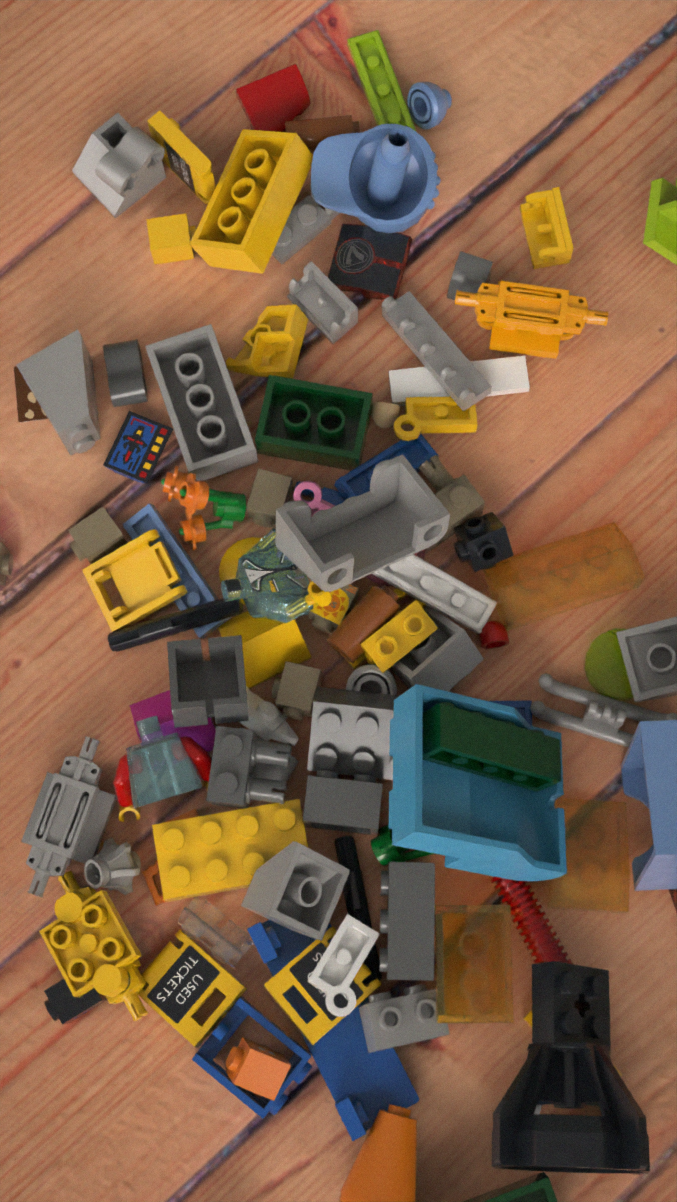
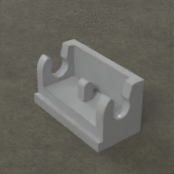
M311 261L304 267V276L298 282L294 278L290 281V294L287 297L294 305H298L316 328L334 344L358 323V307Z

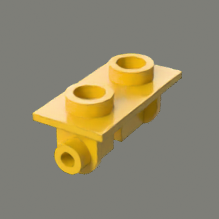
M415 600L360 645L366 652L364 657L369 664H376L380 671L384 673L435 632L438 627L417 600Z

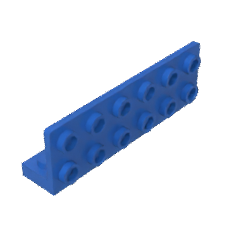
M271 920L264 923L259 922L247 929L272 976H275L316 940L294 932ZM329 922V924H328V927H327L326 931H327L330 927H332L331 924H330V922ZM294 985L283 995L306 1024L318 1015ZM368 997L313 1046L302 1034L335 1100V1107L352 1141L367 1134V1130L372 1127L379 1110L388 1111L389 1104L408 1108L419 1101V1097L394 1048L368 1053L359 1007L369 1003Z

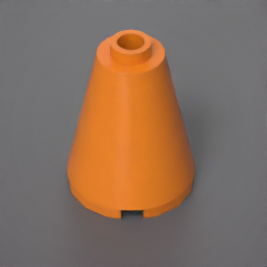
M389 1104L388 1111L379 1110L340 1190V1202H416L417 1119L410 1117L411 1109Z

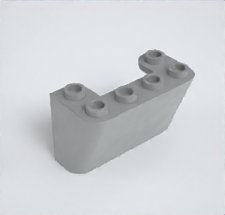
M402 454L393 459L381 461L375 466L370 481V491L359 496L350 497L343 503L330 509L320 510L312 517L311 508L305 501H289L276 509L275 544L321 590L331 592L436 544L447 532L450 513Z

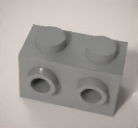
M426 984L405 988V996L391 998L390 992L368 996L369 1003L359 1007L368 1053L449 1035L439 988L427 991Z

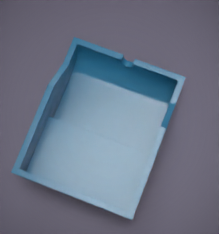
M415 684L394 700V718L390 720L389 756H393V789L389 791L388 828L392 829V845L445 855V867L509 880L544 881L567 874L564 809H555L554 807L556 799L564 795L561 733L530 726L514 707ZM448 702L454 704L456 708L468 712H482L488 718L498 721H511L515 723V726L528 730H541L544 732V735L560 739L561 782L536 792L422 760L423 712L432 708L436 703Z

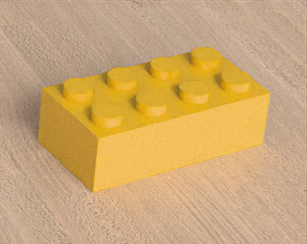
M242 129L190 242L192 248L210 267L264 273L312 165L313 154L297 133Z
M300 799L285 801L284 805L272 803L152 825L165 902L247 888L252 881L255 871L293 841L308 847Z

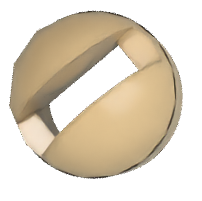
M374 402L371 413L374 423L383 429L392 427L395 420L399 417L400 406L392 403Z

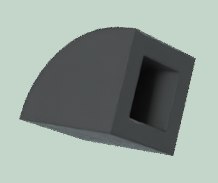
M460 251L451 277L447 298L455 300L456 290L477 293L482 283H489L493 262Z

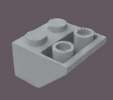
M119 113L115 114L91 134L72 169L73 174L115 218L166 178L163 162L161 161L152 172L142 178L132 193L122 197L96 176L95 169L99 160L107 152L113 150L120 143L123 136L132 128Z

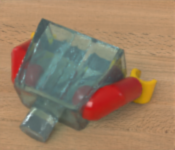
M157 716L137 721L136 724L142 743L126 748L127 754L120 758L113 781L119 804V821H125L126 811L134 812L136 819L139 820L141 806L204 786L208 791L212 762L209 752L191 737H181L177 732L163 736Z

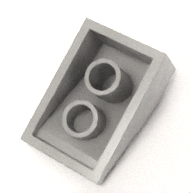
M677 616L616 632L635 703L676 696Z

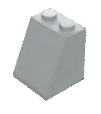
M77 329L16 365L70 455L76 452L84 453L95 445V441L100 439L93 361Z

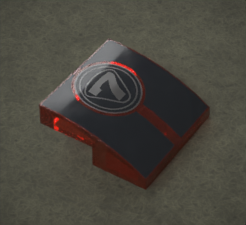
M342 224L328 278L341 291L361 292L366 299L385 300L387 297L392 296L396 300L413 239L411 236L398 232L384 233L377 232L364 225Z

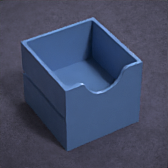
M677 720L640 721L620 766L624 794L639 800L648 807L652 829L653 845L648 851L635 857L632 861L634 891L677 889Z

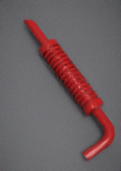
M492 876L491 883L496 882L497 885L494 888L495 890L498 888L500 890L497 893L498 896L503 895L504 898L501 901L502 903H507L504 906L505 909L510 908L511 912L508 914L509 916H514L512 922H517L516 929H521L522 931L519 933L520 937L524 935L525 939H523V942H528L529 944L526 947L527 950L532 949L533 952L530 955L531 957H536L533 960L534 963L555 961L573 964L570 958L566 959V956H568L567 951L562 952L564 946H559L558 944L561 940L559 938L555 939L556 931L551 932L553 926L552 924L548 926L549 918L544 919L545 911L541 912L539 910L543 907L541 904L537 906L538 898L534 899L532 897L535 893L534 891H529L532 888L531 885L526 886L525 882L527 881H516Z

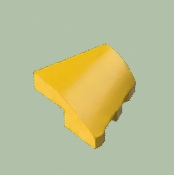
M298 305L267 306L258 317V322L254 328L250 329L242 340L246 345L235 359L228 357L226 360L227 369L259 377L274 375L293 378L308 318Z

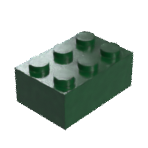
M269 375L255 437L257 454L352 471L360 466L362 462L372 413L373 393Z

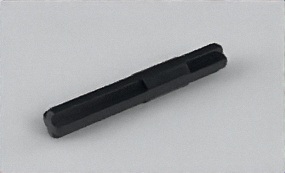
M230 595L109 633V647L112 651L119 652L239 615L243 612L241 599L237 595Z
M352 836L339 837L334 841L338 864L350 870L343 887L346 909L350 916L372 929L368 910L369 905L355 840ZM374 943L364 960L365 965L372 972L362 981L364 984H369L376 979L379 981L382 979V974L379 972L376 944Z

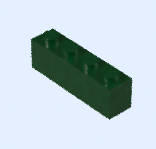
M448 702L436 703L432 708L423 712L422 760L536 792L561 782L560 739L544 735V732L541 730H528L515 726V723L511 721H498L488 718L482 712H468L456 708L454 704Z

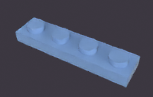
M148 504L122 524L132 540L149 530L157 529L160 537L153 541L151 545L153 546L159 541L164 543L182 579L179 583L173 585L172 588L184 585L188 591L187 594L174 601L180 611L218 600L154 505ZM231 617L193 628L199 638L204 639Z

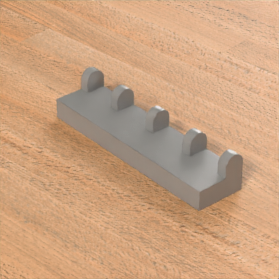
M410 291L396 300L389 296L382 302V316L462 411H465L491 394L492 386Z

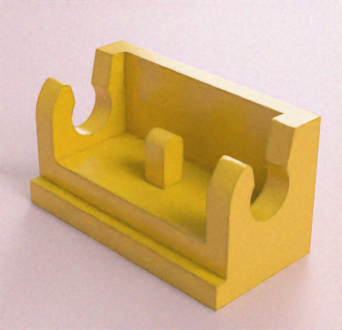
M559 187L525 196L526 203L521 204L519 210L533 270L570 263L574 248Z

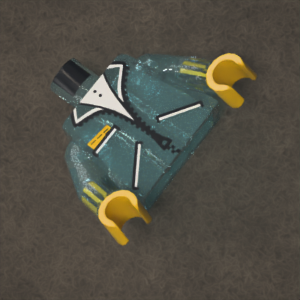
M273 528L239 558L236 578L222 581L221 591L226 602L243 599L250 616L254 618L265 617L288 623L299 616L308 615L315 603L322 607L328 606L332 601V595L330 592L321 590L313 581L309 583L307 576L276 547V529Z

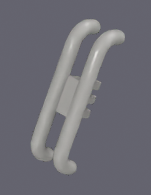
M547 673L539 677L540 687L551 694L587 705L584 716L579 718L546 707L541 701H534L530 707L531 713L545 722L624 747H629L634 734L618 730L623 725L625 717L636 721L677 720L676 713L664 714L559 682Z

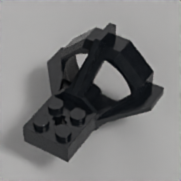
M555 961L532 964V1044H529L527 1048L528 1056L524 1065L493 1112L492 1167L495 1169L539 1172L648 1174L650 1172L646 1116L613 1066L610 1058L609 970ZM554 1104L555 1108L582 1109L589 1105L599 1106L602 1116L540 1114L542 1105Z

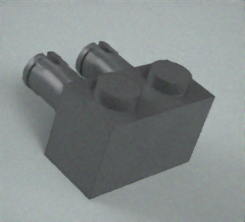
M216 726L206 801L212 805L243 809L249 808L251 800L284 805L286 795L274 791L286 792L287 780L255 778L253 772L256 763L289 767L291 758L287 755L278 754L291 755L292 744L259 741V737L254 730Z

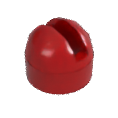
M489 621L482 628L479 636L481 648L494 649L509 644L508 632L499 621Z

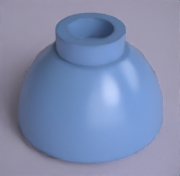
M431 82L413 84L407 98V106L412 120L420 128L426 130L437 126L444 119L447 109L452 104L450 93Z

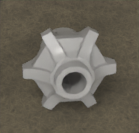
M113 838L104 841L101 851L93 859L86 861L84 876L89 886L94 889L101 887L108 888L109 890L115 889L127 895L133 892L132 881L134 876L140 874L141 861L138 854L131 851V846L128 842L118 845Z

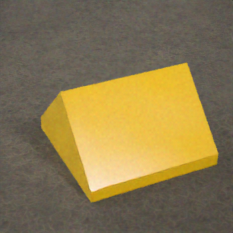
M281 595L226 621L218 627L222 637L237 635L242 637L245 682L248 689L283 673L286 661L301 664L312 658L293 615L289 616L286 611L288 607Z

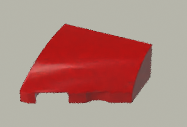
M296 64L236 89L237 98L250 122L251 130L286 132L285 121H293L296 116L302 115L311 104L307 88Z

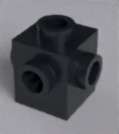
M493 512L481 517L470 518L463 525L454 528L458 542L453 544L455 552L461 563L466 561L474 572L492 568L496 563L514 556L506 528Z

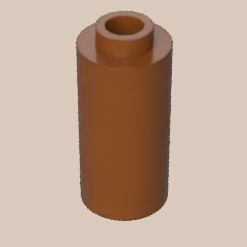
M351 115L285 121L286 132L297 133L311 153H314L318 144L327 137L360 133L359 121L352 122Z
M373 585L326 639L327 643L344 659L354 664L365 651L360 644L389 622L400 610V606L397 604L399 600L397 594L385 585H382L381 588Z

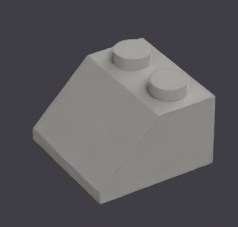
M427 605L424 611L438 629L391 666L390 669L409 689L415 684L449 691L461 679L470 674L484 658L464 629Z
M293 841L255 871L241 906L294 932L322 941L350 870Z

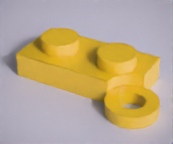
M406 397V415H401L394 422V433L403 441L415 440L420 434L476 433L478 425L476 404L462 411L451 397ZM405 424H410L414 429L412 431H404L401 427Z

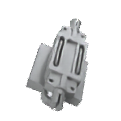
M85 736L78 757H65L59 774L48 772L46 774L21 841L32 845L26 864L36 871L29 891H27L28 893L43 897L50 876H64L71 860L85 864L87 860L93 859L97 855L117 797L98 788L102 770L92 762L100 743L96 739Z

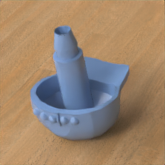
M381 124L361 133H348L327 137L318 144L313 153L310 184L311 195L315 202L321 206L339 213L355 216L362 223L377 232H404L414 224H417L426 211L433 209L435 206V202L432 199L438 197L439 190L436 186L441 181L440 177L437 176L438 165L434 162L436 154L431 151L430 145L423 136L412 128L399 124Z

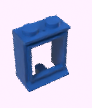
M242 996L192 1058L196 1064L263 1119L268 1112H271L274 1116L288 1099V1096L284 1093L293 1080L299 1084L312 1068V1065L307 1062L311 1058V1053ZM248 1015L294 1052V1055L288 1061L291 1067L274 1101L263 1096L259 1098L253 1092L234 1085L226 1070L213 1060Z

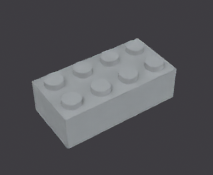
M210 324L145 346L188 472L195 473L196 480L205 481L258 463L256 448L212 325Z

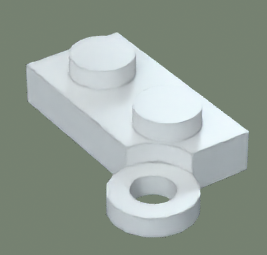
M349 914L346 915L307 981L327 994L325 998L326 1007L332 1015L337 1017H345L354 1010L356 996L349 986L380 935ZM344 994L348 999L347 1006L344 1008L336 1007L333 1000L335 995Z

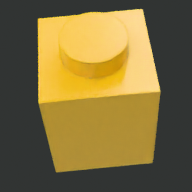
M187 213L146 219L150 251L155 265L194 259V252L190 242L195 234L196 225L189 226Z

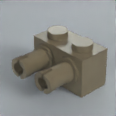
M437 455L430 458V463L426 460L419 467V470L423 472L436 489L435 496L450 513V519L446 534L436 544L424 549L425 553H428L454 535V528L463 525L470 518L481 516L485 501L466 476L463 474L459 478H453L440 462Z

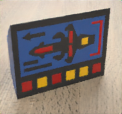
M129 411L103 466L134 481L148 483L173 428Z

